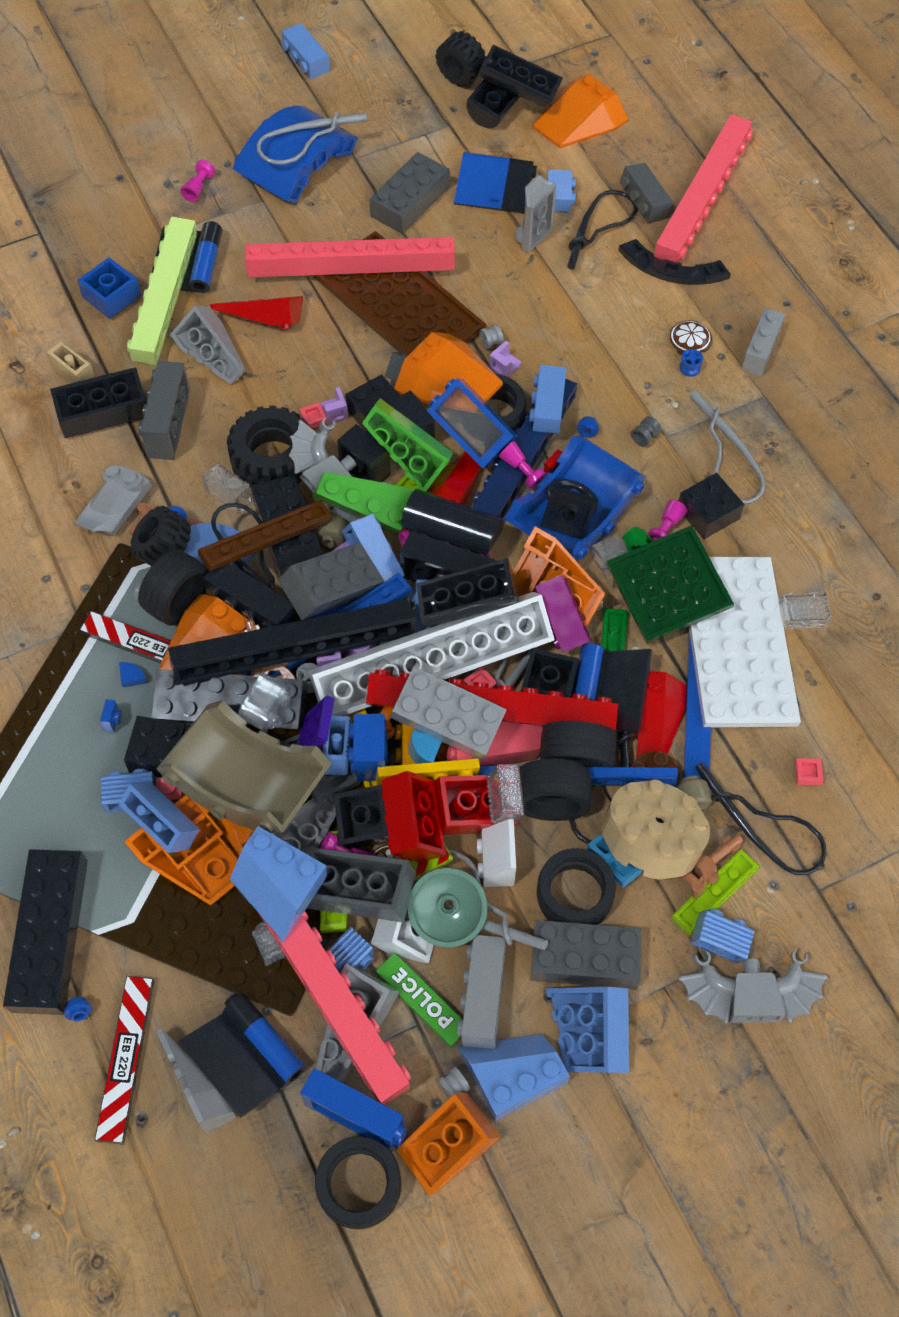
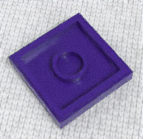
M327 695L303 717L298 745L317 746L320 748L328 740L335 698Z

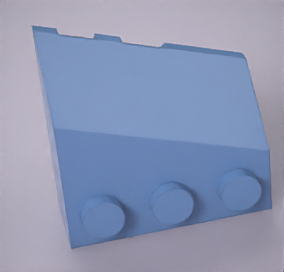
M258 826L244 845L230 881L284 943L326 879L327 866Z
M545 988L547 997L552 999L554 1011H551L553 1022L558 1024L560 1032L558 1042L567 1072L629 1073L628 988Z
M542 1034L497 1040L496 1049L457 1046L495 1122L567 1085L570 1078L558 1053Z

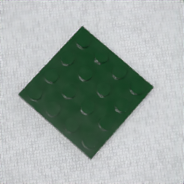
M692 525L606 561V565L646 644L734 607V602Z

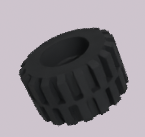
M456 31L439 46L435 55L436 63L440 68V72L443 73L450 83H455L458 87H466L467 85L470 86L478 78L480 68L487 57L485 56V50L481 47V43L467 32Z
M157 506L150 510L136 526L130 542V550L135 557L153 566L161 556L169 551L178 549L184 552L191 537L190 523L168 507Z

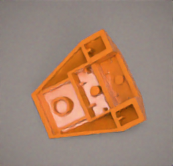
M586 74L560 88L550 109H545L533 124V128L557 147L563 148L615 131L628 122V117L617 94L591 74Z
M431 332L404 359L394 389L400 395L411 390L420 402L429 404L437 395L441 396L446 391L445 386L449 381L460 378L487 402L503 385V382L464 341L448 333ZM460 388L442 406L473 413L479 411V408Z
M535 526L524 545L526 549L513 571L518 595L522 596L536 592L535 586L560 575H565L587 627L606 593L557 538Z
M200 594L184 611L169 647L245 632L247 630L245 623L249 620L220 598ZM168 649L159 669L172 670ZM243 672L234 673L232 675H240Z
M185 795L174 805L200 828L199 833L188 850L168 853L143 828H140L124 842L141 863L211 906L234 887L230 877L243 848L233 822L226 819H217L212 815L211 811Z

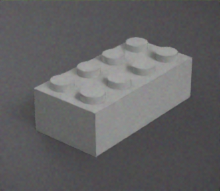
M413 666L390 718L483 760L507 709Z

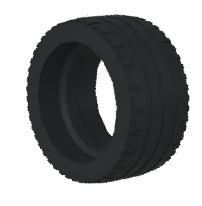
M496 374L502 380L503 385L490 399L506 402L514 409L508 415L500 418L515 432L518 427H522L526 414L525 394L515 380L505 375ZM460 410L462 425L473 438L485 442L486 437L490 434L498 433L503 435L489 418L478 413Z
M178 549L169 551L161 556L146 573L138 592L139 605L160 622L168 626L177 625L188 606L200 594H206L203 577L209 570L186 552Z
M556 721L543 726L540 759H563L580 763L585 767L613 768L616 755V732L613 729L584 721Z
M551 758L530 761L518 768L515 780V803L518 811L525 816L545 821H565L584 816L590 810L592 801L591 773L582 764L571 760Z
M583 848L562 850L554 854L553 857H550L543 866L538 877L537 900L542 913L548 921L599 925L612 908L616 894L615 878L610 866L600 855L598 856L596 853ZM566 870L585 871L593 876L600 885L602 891L601 898L597 905L589 910L574 911L566 909L558 904L551 894L550 887L553 878Z
M353 1136L338 1141L324 1154L316 1171L315 1190L323 1211L332 1221L345 1228L366 1229L381 1223L392 1213L401 1193V1174L396 1158L385 1145L369 1137ZM357 1154L368 1155L377 1160L384 1169L387 1180L385 1193L379 1203L371 1209L361 1212L349 1211L340 1206L332 1195L330 1185L332 1173L339 1162L348 1156Z

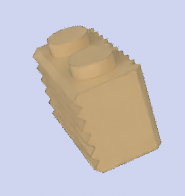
M59 342L48 351L47 354L53 371L64 377L70 384L95 378L92 364L64 342Z

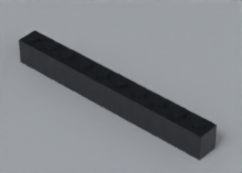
M404 599L169 647L170 665L177 686L399 639L416 633V617L408 600Z

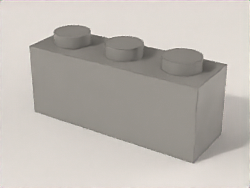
M769 308L764 309L746 352L742 370L759 376L763 375L780 334L785 318L784 313Z

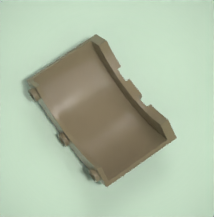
M223 700L209 703L157 770L163 775L162 778L167 784L175 786L193 801L211 811L212 815L217 819H226L253 830L259 826L269 833H283L332 763L317 746L292 744L290 747L280 745L279 739L262 731L258 734L246 727L247 721L235 713Z

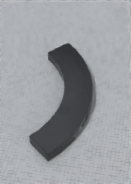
M637 239L619 245L618 249L623 257L636 268L667 282L703 285L730 279L731 275L721 260L706 264H695V267L682 266V263L666 259L665 261L660 260Z

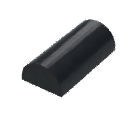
M492 45L478 75L479 78L547 110L550 109L563 77L496 45Z
M483 80L467 99L466 107L470 117L478 125L485 128H494L520 97Z
M415 489L406 503L401 526L477 553L488 555L503 531L504 519L420 489Z
M508 558L416 583L420 619L425 628L519 602L517 584Z

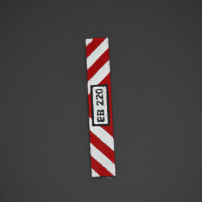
M90 611L80 628L81 634L160 664L171 640Z
M126 976L95 1135V1141L98 1143L120 1145L125 1143L154 986L153 978Z

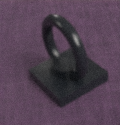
M557 479L550 482L545 490L548 503L541 519L540 527L584 539L598 506L596 495L590 488L574 480ZM564 488L573 489V490H576V491H578V492H580V493H577V492H574V491H571V490H568V489H564Z

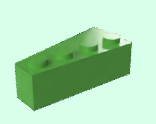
M381 398L362 422L379 444L387 449L391 454L390 457L404 469L408 478L413 480L419 487L418 489L422 491H427L453 455L451 450Z
M324 472L319 478L312 497L359 519L373 514L382 529L396 534L402 529V515L406 503L415 489Z

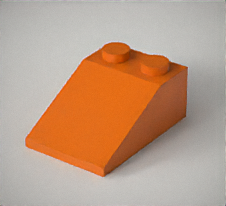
M468 1092L454 1093L396 1150L431 1196L483 1155L501 1135Z

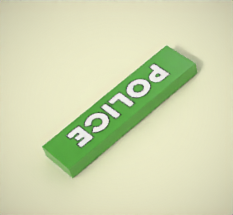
M394 953L376 970V974L385 983L400 991L398 996L450 1048L462 1038V1036H457L458 1021L462 1018L398 955Z

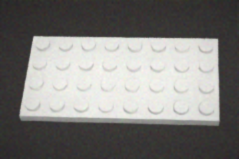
M709 557L734 602V607L688 626L703 727H798L801 720L771 557Z

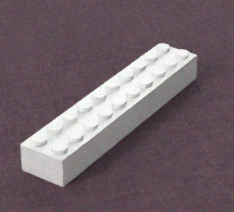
M531 592L519 596L518 603L445 622L308 670L318 703L327 695L335 698L332 716H344L372 706L366 705L369 673L375 674V670L390 671L389 676L399 677L400 673H411L413 666L445 680L554 641L555 639L542 595Z

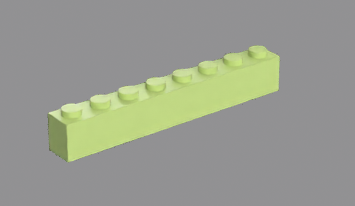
M171 217L169 225L165 226L164 241H160L159 256L155 257L154 271L149 275V287L144 290V302L138 309V321L134 322L133 336L127 343V352H130L133 362L157 365L197 238V228L194 220Z

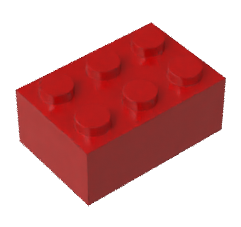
M410 771L381 779L383 788L382 798L386 812L385 822L389 836L388 847L391 855L418 863L446 855L436 781Z
M511 774L439 776L435 780L443 835L482 833V829L507 819H514V826L518 824Z

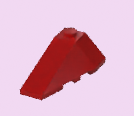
M303 296L210 304V307L213 310L264 324L279 325V329L292 328V324L299 323Z
M464 451L434 480L426 492L465 505L482 468Z
M649 671L641 729L637 731L636 759L649 751H662L668 754L685 712L687 685L667 672Z

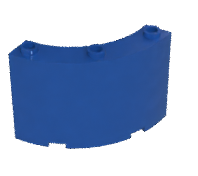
M304 106L287 107L262 122L248 139L240 154L236 156L232 169L283 200L297 203L304 188L310 181L308 176L314 170L318 171L324 166L331 156H351L358 137L337 125L335 131L317 136L309 145L306 153L297 161L284 165L269 163L262 159L257 152V143L262 136L293 124L324 118ZM331 126L296 130L266 138L261 144V151L265 156L274 160L293 158L302 152L306 142L316 132L329 129Z
M577 435L572 436L557 460V463L560 465L554 473L548 472L537 484L535 493L528 492L524 496L515 499L505 517L506 521L529 536L535 526L554 536L576 561L583 560L587 553L605 535L609 536L616 526L615 523L626 510L634 496L639 495L644 489L645 483L643 482L646 478L645 475L588 439ZM557 479L574 480L590 488L596 495L598 506L584 539L540 527L541 519L548 503L545 490L550 482ZM564 488V489H568V490H571V491L580 493V492H578V491H576V490H573V489Z

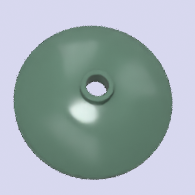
M453 867L437 868L423 875L415 883L411 890L408 915L414 930L428 943L439 947H457L472 940L482 929L487 916V898L482 886L471 874ZM451 900L454 906L447 908L444 905V901Z

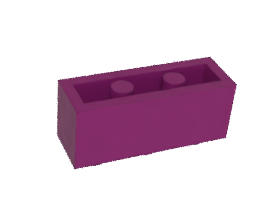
M560 575L535 586L537 590L535 593L542 595L550 626L555 633L554 644L558 650L561 649L564 653L592 641L565 575Z

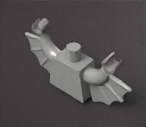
M327 417L322 420L319 426L320 433H316L305 422L299 420L298 430L294 435L290 436L292 450L289 457L294 462V473L298 474L304 471L300 478L313 493L320 476L324 472L352 477L349 471L357 465L349 455L340 462L334 455L328 456L325 450L326 435L332 432L335 427V421L331 427H327L324 423ZM324 503L327 509L331 507V505ZM335 507L330 511L331 514L342 516L347 523L359 519Z
M797 949L791 953L793 965H790L786 975L780 978H775L774 973H760L758 959L744 960V973H737L733 979L723 977L716 971L714 966L709 964L711 955L707 950H701L704 955L703 962L698 959L696 953L692 955L693 963L703 967L704 970L702 972L678 977V980L686 987L687 999L697 1003L705 1016H716L724 1023H728V1021L730 1023L781 1022L784 1017H786L788 1023H791L796 1016L810 1014L812 1004L818 999L823 998L822 985L828 979V976L825 974L802 971L800 967L807 962L808 954L807 952L805 953L803 961H798L795 958Z

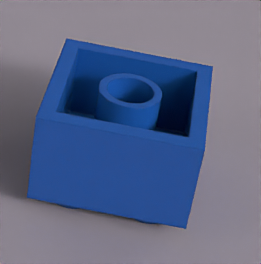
M110 257L77 280L82 297L109 319L141 296L137 278Z
M354 714V724H349V738L351 739L349 763H351V773H356L357 782L376 781L377 767L388 766V733L385 714Z

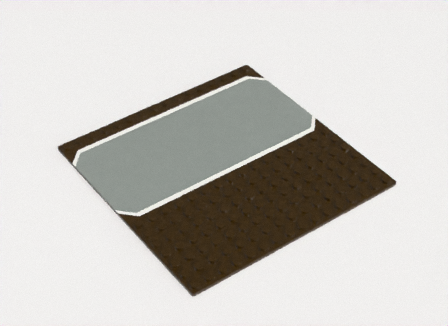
M120 543L112 552L0 733V894L20 902L29 849L81 851L88 860L78 924L79 928L232 993H237L238 995L244 993L253 1002L284 1015L292 1016L306 988L252 904L234 886L210 906L141 863L124 841L142 827L125 811L107 813L102 806L101 776H108L110 772L114 771L129 774L124 758L136 716L152 717L156 670L159 669L162 660L80 629L91 612L169 641L172 640L179 625L168 626L147 613L138 602L134 601L133 594L136 585L140 580L144 579L151 566L135 557L130 550L131 546ZM317 656L311 657L302 664L313 663L317 665ZM119 662H128L138 666L143 671L147 683L123 687L121 684ZM301 665L291 670V672L295 675L296 679V672ZM315 692L307 693L305 715L318 703ZM106 699L115 700L119 710L122 711L121 722L119 725L116 724L114 733L104 732L100 722ZM372 705L365 708L367 714H380L384 707ZM390 719L392 727L395 729L396 725H399V721ZM185 723L186 726L192 725L191 723ZM249 728L252 731L263 730L259 728ZM267 729L268 735L279 739L280 745L282 741L300 734L299 731ZM395 733L388 739V766L399 765L394 760L395 749L399 748V740L395 739ZM361 781L359 786H356L347 791L365 788L363 781ZM309 795L304 804L312 799L311 795ZM337 818L333 821L328 832L338 831ZM374 844L356 848L370 852ZM305 909L308 916L306 922L311 929L313 927L317 929L323 940L320 944L325 949L332 932L321 933L320 910Z

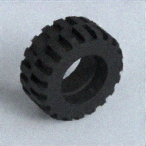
M269 405V408L257 407L255 411L250 410L246 412L244 417L240 416L235 421L236 425H232L229 430L230 434L227 436L230 463L238 479L244 484L247 483V486L251 488V485L295 474L294 462L289 457L292 450L290 436L294 435L298 430L299 420L308 425L304 418H300V415L295 411L289 412L288 408L281 407L280 409L273 405ZM271 441L282 442L289 446L283 453L271 457L260 456L253 452L259 445ZM304 471L295 474L298 484L302 481L300 475Z

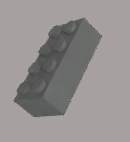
M417 152L369 199L370 217L403 234L449 188L450 169Z
M158 361L156 369L152 370V386L148 387V403L144 404L143 422L139 423L138 431L139 435L143 438L142 445L143 449H146L148 458L175 460L190 387L184 363Z
M361 542L291 565L278 579V582L301 620H305L357 600L382 584L384 580Z
M310 847L308 855L327 866V877L306 909L404 923L411 890L416 877V872L409 860Z
M535 920L533 936L548 940V946L545 951L532 946L531 981L637 989L640 982L641 928Z

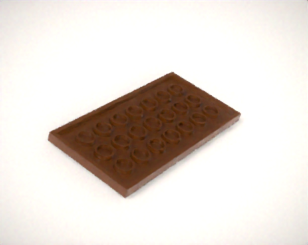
M375 231L363 240L385 238ZM424 271L314 275V278L394 349L406 355H409L431 332L448 333L468 343L479 335L480 329L486 328V323Z

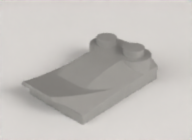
M537 175L525 187L523 225H520L515 233L516 241L522 245V250L526 253L533 250L553 230L557 185L547 181L541 175Z
M119 465L110 466L105 470L103 474L104 483L92 497L74 525L93 532L102 531L114 536L152 488L150 481L139 472Z

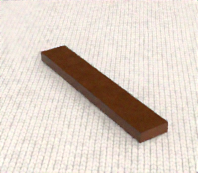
M319 500L198 549V555L208 570L212 571L332 521L333 516L324 503Z

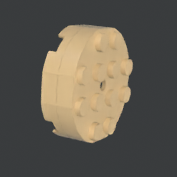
M659 780L630 782L616 791L602 821V836L612 855L622 865L627 867L628 863L644 871L642 876L661 880L681 877L693 870L709 841L710 827L696 799L674 786Z

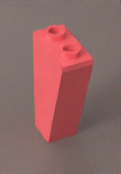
M501 721L483 760L479 759V765L494 766L535 760L540 754L542 726ZM452 746L448 747V761L476 759V757Z

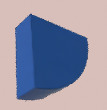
M119 662L121 684L123 687L147 683L143 671L138 666L128 662Z

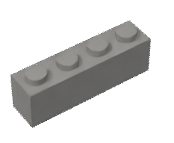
M476 935L473 938V945L468 944L467 960L470 961V969H465L464 985H468L467 994H462L460 1007L461 1010H464V1019H459L457 1036H462V1043L465 1047L496 1049L506 957V940L504 937Z

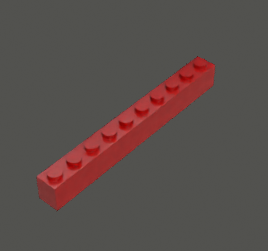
M375 670V674L369 673L366 705L394 708L410 673H400L399 677L389 676L390 671ZM449 679V683L507 709L502 721L544 726L547 723L556 721H584L600 724L614 731L616 730L618 704L612 703L611 698L597 697V701L587 700V695L573 694L572 698L562 697L563 693L548 691V695L538 694V689L523 688V692L513 691L514 687L508 685H499L498 689L488 688V683L474 682V686L464 685V680Z

